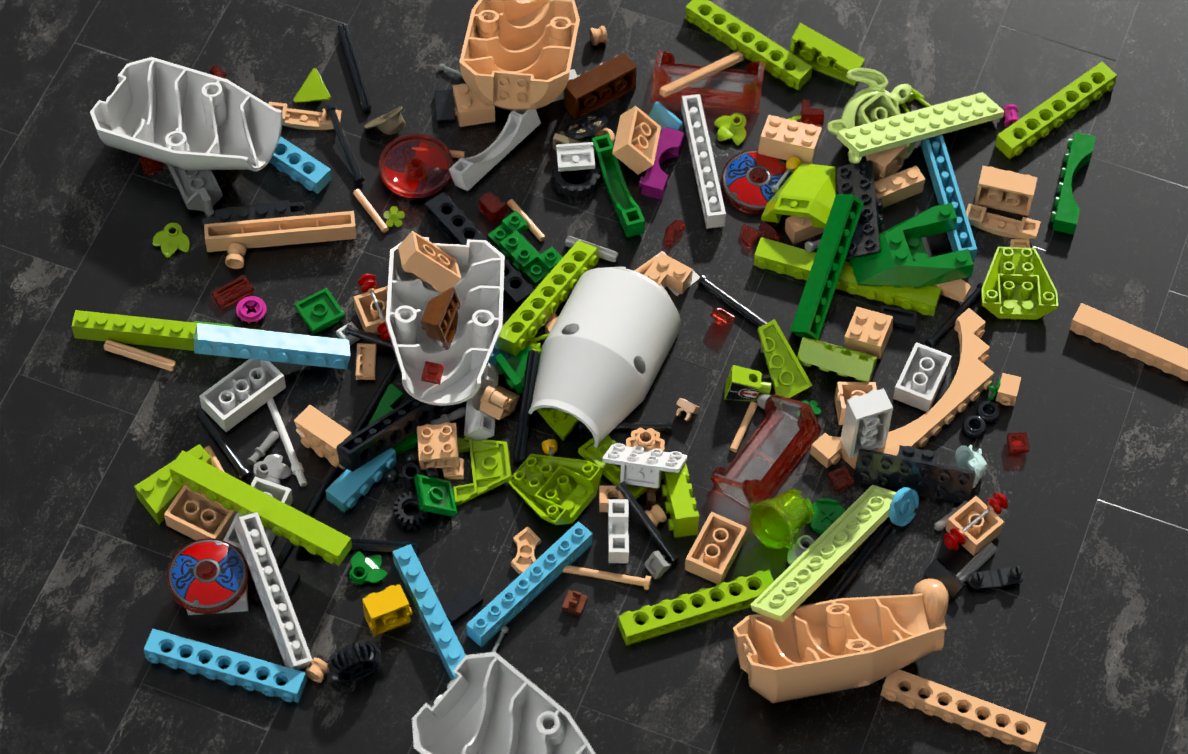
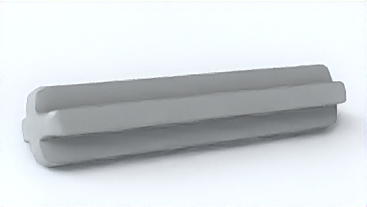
M567 236L565 240V246L572 248L580 240L596 247L598 257L611 262H616L618 259V252L572 236Z
M989 542L956 576L965 583L969 575L976 572L996 552L997 547Z

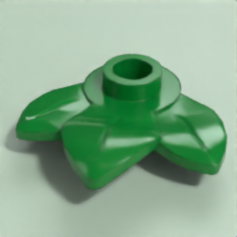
M360 551L354 554L351 558L352 569L349 574L351 581L355 584L382 581L387 576V572L380 569L382 563L381 555L365 558ZM357 574L363 575L362 577H356Z

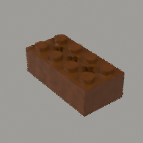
M624 52L614 56L605 63L599 64L594 69L585 71L580 76L568 80L564 89V107L577 120L636 89V65Z

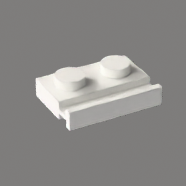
M593 142L556 145L558 171L595 169Z

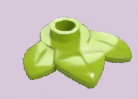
M743 114L724 115L714 122V125L719 128L717 132L719 142L732 138L734 143L739 146L745 140L747 135L744 128L746 126V118ZM736 119L740 120L739 123H734Z
M172 222L167 224L164 230L155 234L153 246H161L164 256L169 258L177 249L188 252L190 241L183 234L182 227L178 223ZM176 229V232L171 234L170 230Z

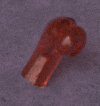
M681 220L672 222L666 228L664 242L672 244L675 232L677 230L682 232L686 227L685 223Z

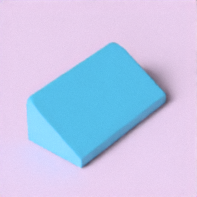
M656 101L649 117L661 126V131L663 127L682 132L683 122Z

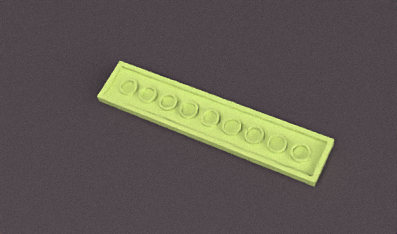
M981 92L838 131L837 138L859 158L999 119L1004 116L1005 111L986 94Z
M872 484L751 604L752 611L784 622L889 517L890 504L897 492Z

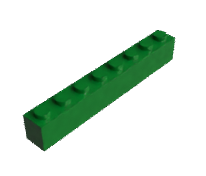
M836 194L790 329V332L800 339L804 336L816 340L819 339L864 202L854 195Z

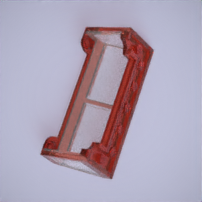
M658 50L653 74L651 102L658 101L659 103L681 105L682 96L700 94L703 108L759 114L765 62H750L746 67V71L724 69L672 95L663 97L659 93L661 87L705 66L675 63V57L672 53Z
M773 394L765 405L767 417L728 468L725 470L723 467H718L710 476L716 490L750 511L759 514L822 431L814 411L808 403Z

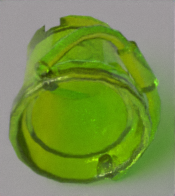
M789 489L772 499L762 500L756 504L750 503V526L754 535L762 544L772 549H781L785 546L790 550L796 548L793 541L794 535L806 526L814 516L811 501L808 497L804 499L800 495L803 492Z

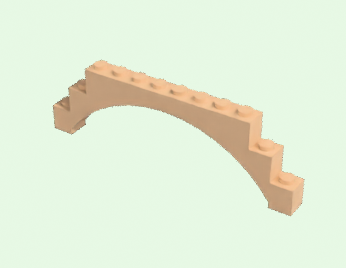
M970 308L962 313L955 322L954 329L958 332L960 344V360L957 373L950 387L934 407L924 415L901 428L888 432L886 446L875 450L876 452L898 456L900 445L911 446L916 449L918 447L922 448L932 435L936 436L945 423L949 424L958 412L962 413L971 400L974 402L984 389L988 390V386H992L994 372L984 365L989 358L990 347L980 339L985 333L984 327L986 322ZM824 433L811 445L810 454L826 468L832 464H837L841 458L854 469L856 466L857 456L849 459L840 440L841 437L828 436Z

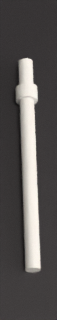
M270 398L267 401V405L291 462L292 473L297 477L300 487H304L307 485L303 474L304 468L297 459L274 399Z

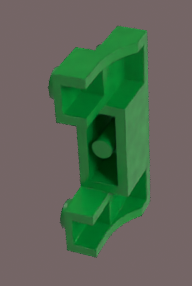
M515 211L503 219L502 225L490 232L487 237L489 242L493 246L495 245L505 258L509 259L512 267L516 271H520L523 277L536 289L563 257L553 247L540 254L521 235L522 232L528 229V222Z

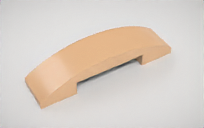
M269 102L270 106L282 111V125L305 130L334 129L325 108H323V112L290 109L287 108V104ZM336 110L335 112L340 122L342 111Z
M968 204L966 214L969 224L981 230L1016 239H1034L1037 237L1041 221L1025 217L1022 218V221L988 213L985 207Z

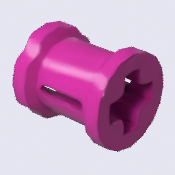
M1009 104L1002 108L1005 111L1004 126L1008 128L1019 120L1017 116L1018 107Z

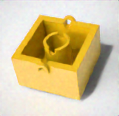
M400 584L388 586L383 591L371 593L362 599L364 617L373 636L411 622L410 615L413 613Z

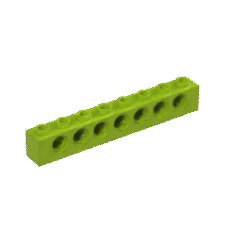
M692 0L685 7V18L690 23H694L704 32H708L718 41L728 45L732 50L740 51L746 59H750L760 68L767 70L774 77L784 81L788 86L799 90L811 78V65L711 1Z
M1100 62L999 133L995 146L1009 159L1015 155L1019 156L1025 148L1033 146L1039 138L1046 137L1052 129L1060 127L1066 119L1074 117L1080 109H1085L1090 102L1098 100L1106 91H1111L1116 85L1117 74L1106 64Z
M578 240L502 326L496 348L514 356L523 350L527 342L535 337L540 327L544 326L547 319L557 311L560 304L566 301L579 278L597 265L599 260L597 248Z
M769 570L764 572L757 571L751 576H741L728 583L721 582L712 588H702L689 595L682 594L676 599H666L653 606H643L640 610L626 611L618 616V626L625 644H633L749 608L774 580ZM750 587H756L757 590H751ZM731 593H738L739 595L733 596ZM717 598V599H719L720 601H719V602H714V601H712V599ZM699 604L701 605V607L696 608L693 605ZM681 610L682 613H675L674 611ZM656 616H662V617H664V618H663V619H657V618H655V617H656ZM642 621V622H644L645 624H644V625H638L637 622Z

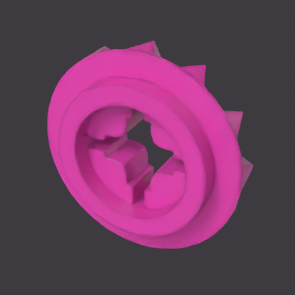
M248 296L239 301L236 312L242 322L247 321L250 324L251 322L257 323L258 320L264 319L267 308L261 298ZM253 308H255L256 313H248V309L252 310Z

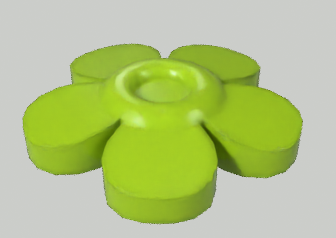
M392 206L390 212H384L383 217L388 219L386 221L388 227H392L393 224L396 227H400L402 225L400 219H403L405 214L403 211L398 212L396 206Z

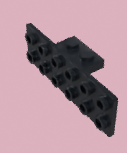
M869 160L837 167L838 194L854 195L864 202L845 260L880 253L879 233L883 232L882 225L885 224L883 214H881L883 209L882 199H878L875 192L873 162Z
M900 445L898 456L860 448L853 482L870 486L873 484L895 491L908 487L915 490L919 496L962 504L965 500L969 502L975 472L937 464L938 453L931 450H921L911 446Z

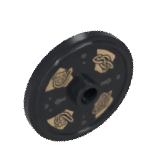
M600 114L579 118L564 128V135L571 139L585 137L591 140L595 137V133L607 126L608 119L605 115Z

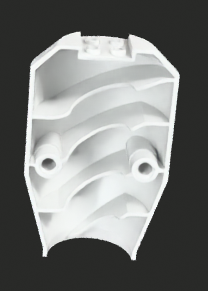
M154 57L126 64L118 75L119 84L114 92L106 99V102L99 100L90 111L97 133L104 144L185 170L248 169L260 171L267 165L276 150L283 121L281 110L275 109L227 79Z
M467 239V245L433 243L457 259L461 275L460 281L454 286L460 301L457 331L449 350H444L427 336L426 331L422 329L420 324L428 302L443 292H438L431 284L422 282L415 274L408 273L402 268L398 249L401 243L390 249L386 326L402 374L403 387L413 398L431 405L447 406L465 402L472 398L480 389L481 378L502 331L505 256L486 240Z
M626 267L595 268L585 272L579 278L541 347L532 404L528 413L532 414L533 411L539 408H554L574 416L591 431L595 441L594 447L597 448L600 442L644 401L680 332V315L661 284L659 286L645 275L626 269Z
M496 652L466 655L453 670L458 678L453 679L448 684L447 691L435 699L432 708L425 703L412 718L414 748L421 754H596L570 714Z

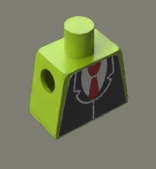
M732 365L725 382L724 400L756 401L759 393H770L771 383L761 381L762 373L760 371Z

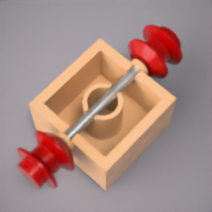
M364 274L358 280V285L361 286L360 290L363 294L354 296L355 311L364 332L375 336L380 335L382 340L390 341L386 326L388 286L377 289L379 284L375 281V275Z
M994 493L993 498L987 499L988 506L975 496L948 518L946 531L949 534H944L945 545L949 549L958 550V544H960L973 556L976 555L1002 532L1004 521L996 514L1002 513L1001 508H1008V500L1005 495Z

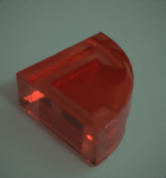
M743 224L741 238L744 244L751 248L758 238L760 231Z

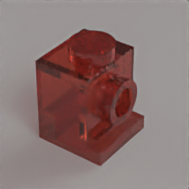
M489 192L480 197L479 210L494 224L507 215V203H502L498 196H494Z

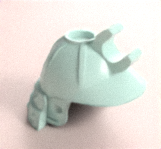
M973 445L969 447L960 446L955 453L956 464L960 469L975 472L972 488H975L979 480L985 475L987 462L982 457V450L980 448L975 452L972 450Z

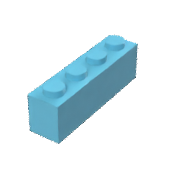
M389 448L354 472L346 469L326 489L327 500L344 513L348 509L353 508L357 500L362 495H366L375 482H379L382 479L385 471L395 466L397 462L396 451L393 448Z

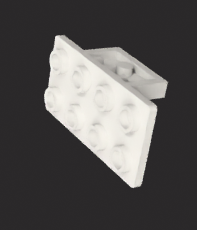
M616 443L611 445L602 458V462L621 465L620 483L625 481L631 485L659 488L661 471L679 473L687 460V455L677 451L670 453L663 452L661 449L644 450L641 446L628 447L624 444Z

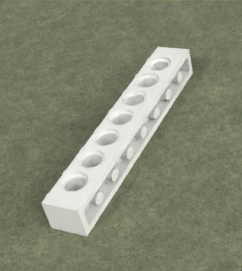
M700 94L682 96L681 111L706 229L725 226L726 212Z
M258 512L241 516L233 526L285 667L295 670L306 668L313 660Z

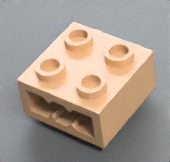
M445 422L438 425L425 424L417 426L421 470L460 466L456 423Z

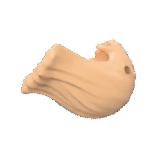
M933 578L918 582L913 589V595L922 593L929 630L943 627L944 631L947 630L945 615L948 607V592L944 584Z

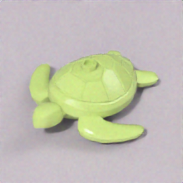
M868 68L851 69L847 72V78L868 84L869 88L855 93L849 99L842 113V118L829 122L828 131L837 135L838 131L900 115L899 104H903L909 99L912 87L900 84L889 93L885 90L888 79L884 74ZM915 142L907 144L906 152L908 155L904 159L911 155ZM849 150V162L852 164L859 163L862 157L858 158Z

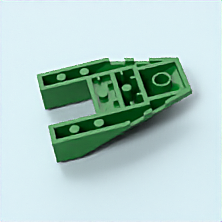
M947 203L934 206L879 234L880 253L849 259L857 285L876 287L893 285L895 288L913 286L914 289L971 277L974 264L968 249L928 258L922 241V237L956 230L957 216L953 204Z

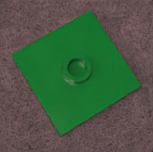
M328 288L294 304L295 310L312 335L346 318L345 313Z
M419 474L414 477L421 511L452 517L457 514L451 481Z

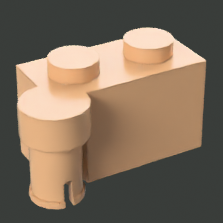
M488 386L480 399L481 406L479 410L501 420L514 413L520 395L502 386L497 388Z

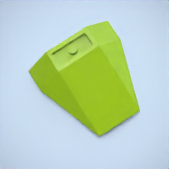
M801 163L767 203L761 220L779 223L782 215L810 218L813 227L825 228L836 196V167Z
M997 247L981 289L982 306L996 317L1002 319L1037 320L1058 309L1057 290L1036 249Z
M530 454L512 475V480L508 481V484L540 518L555 525L570 524L577 519L596 496L603 468L588 460Z

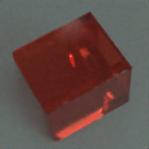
M803 99L801 123L823 125V109L810 108V100Z

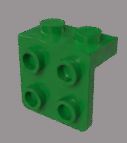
M529 346L521 350L516 356L513 355L508 359H505L501 353L494 357L497 372L500 375H504L508 387L514 389L518 395L523 392L528 351L532 350Z

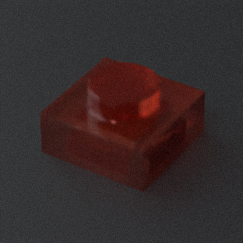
M146 157L139 158L145 176L163 170L161 162Z
M720 307L713 309L710 314L715 319L714 321L722 326L733 323L735 319L734 315Z
M425 361L421 381L440 385L445 365Z
M1027 432L1007 433L1009 454L1029 453Z
M846 466L828 473V479L837 492L855 483Z

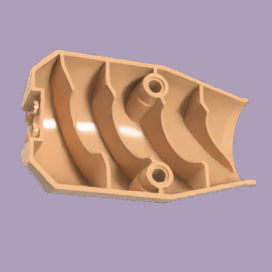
M479 0L471 11L459 61L460 71L467 86L485 102L506 110H534L546 106L557 99L568 83L580 19L575 0Z
M922 593L914 595L840 598L799 606L784 622L759 613L748 615L733 627L741 669L749 675L750 687L772 703L868 686L932 652L941 651L944 646V628L938 627L929 630Z

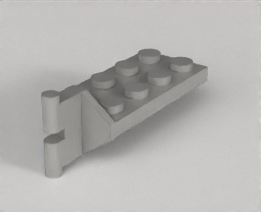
M166 164L187 208L204 211L206 217L214 215L213 206L223 195L212 171L185 170Z

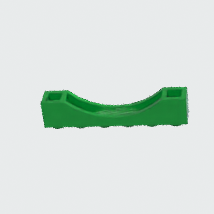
M1074 132L1073 139L1069 138L1067 149H1070V152L1066 153L1064 163L1067 166L1062 168L1060 178L1064 179L1063 182H1059L1057 190L1060 193V197L1056 196L1054 203L1057 211L1052 212L1050 221L1054 223L1052 230L1073 235L1075 233L1080 208L1073 197L1071 183L1077 171L1090 162L1096 136Z
M605 134L592 138L591 142H593L595 161L599 163L600 174L626 238L643 234L645 220L639 206L633 200L627 188L618 158L612 154L614 145L610 135Z

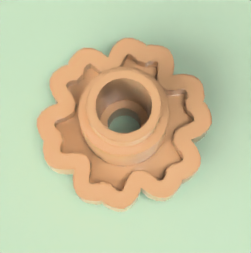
M638 428L631 432V437L626 439V446L628 447L641 446L644 450L661 449L663 452L665 450V441L660 438V433L652 428L647 430Z

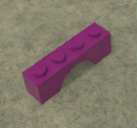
M663 127L659 136L654 165L645 170V176L640 178L641 195L659 200L663 199L668 186V175L662 171L660 165L669 158L679 157L684 144V132Z

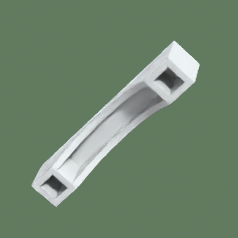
M536 109L510 112L502 132L486 150L472 157L460 158L450 167L449 172L455 186L468 191L540 125L541 122Z

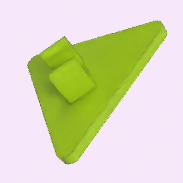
M316 68L311 71L294 98L295 103L330 99L331 96Z

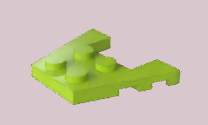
M470 437L458 438L459 453L470 451L473 483L453 487L456 506L512 480L507 442L487 439L482 441L472 440Z

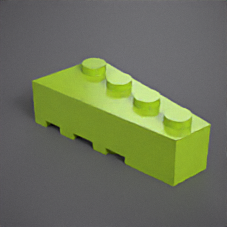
M802 23L799 24L791 38L790 52L811 65L812 69L852 85L856 84L857 81L847 78V72L851 69L863 68L864 58Z
M805 336L802 338L797 355L801 365L808 367L815 365L819 367V370L826 372L831 370L837 372V375L854 377L855 380L861 382H869L872 379L878 358L877 356Z
M200 444L187 452L212 465L211 457ZM174 461L134 486L137 498L159 525L164 520L165 512L184 486V484L174 482L171 478L169 468Z
M685 462L679 473L661 471L660 479H663L664 485H661L662 495L667 498L665 511L666 514H670L668 526L669 530L673 531L674 538L698 535L699 513L696 511V501L693 498L692 485L688 483L689 472Z

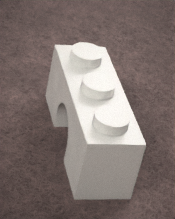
M609 499L608 563H628L629 560L628 499Z

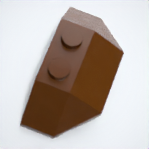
M454 287L449 288L430 300L420 320L421 327L426 331L427 336L444 350H449L457 331L460 301Z

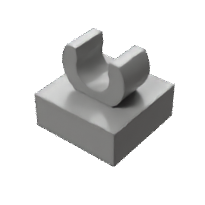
M659 550L652 552L644 564L654 579L661 578L664 572L668 571L671 563H667L665 560L666 556L662 555Z

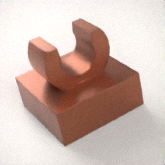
M569 590L562 610L581 617L588 596L574 590Z

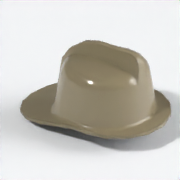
M400 106L390 113L373 119L364 128L376 126L387 135L399 132L406 126V122L400 112L403 107Z

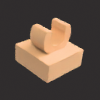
M679 398L676 405L681 407L676 411V415L680 416L683 411H686L687 415L684 419L686 421L691 419L692 413L697 414L700 410V407L683 398Z

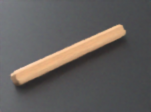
M737 51L661 87L659 93L663 97L672 95L743 61L744 55Z

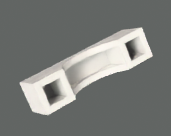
M489 363L481 378L480 389L466 403L464 436L470 437L472 440L482 441L494 436L495 418L479 410L481 406L480 399L488 386L493 388L498 386L499 373L495 366Z

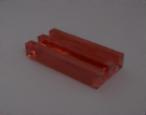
M242 275L213 291L212 296L220 304L221 309L254 292V287L245 275Z

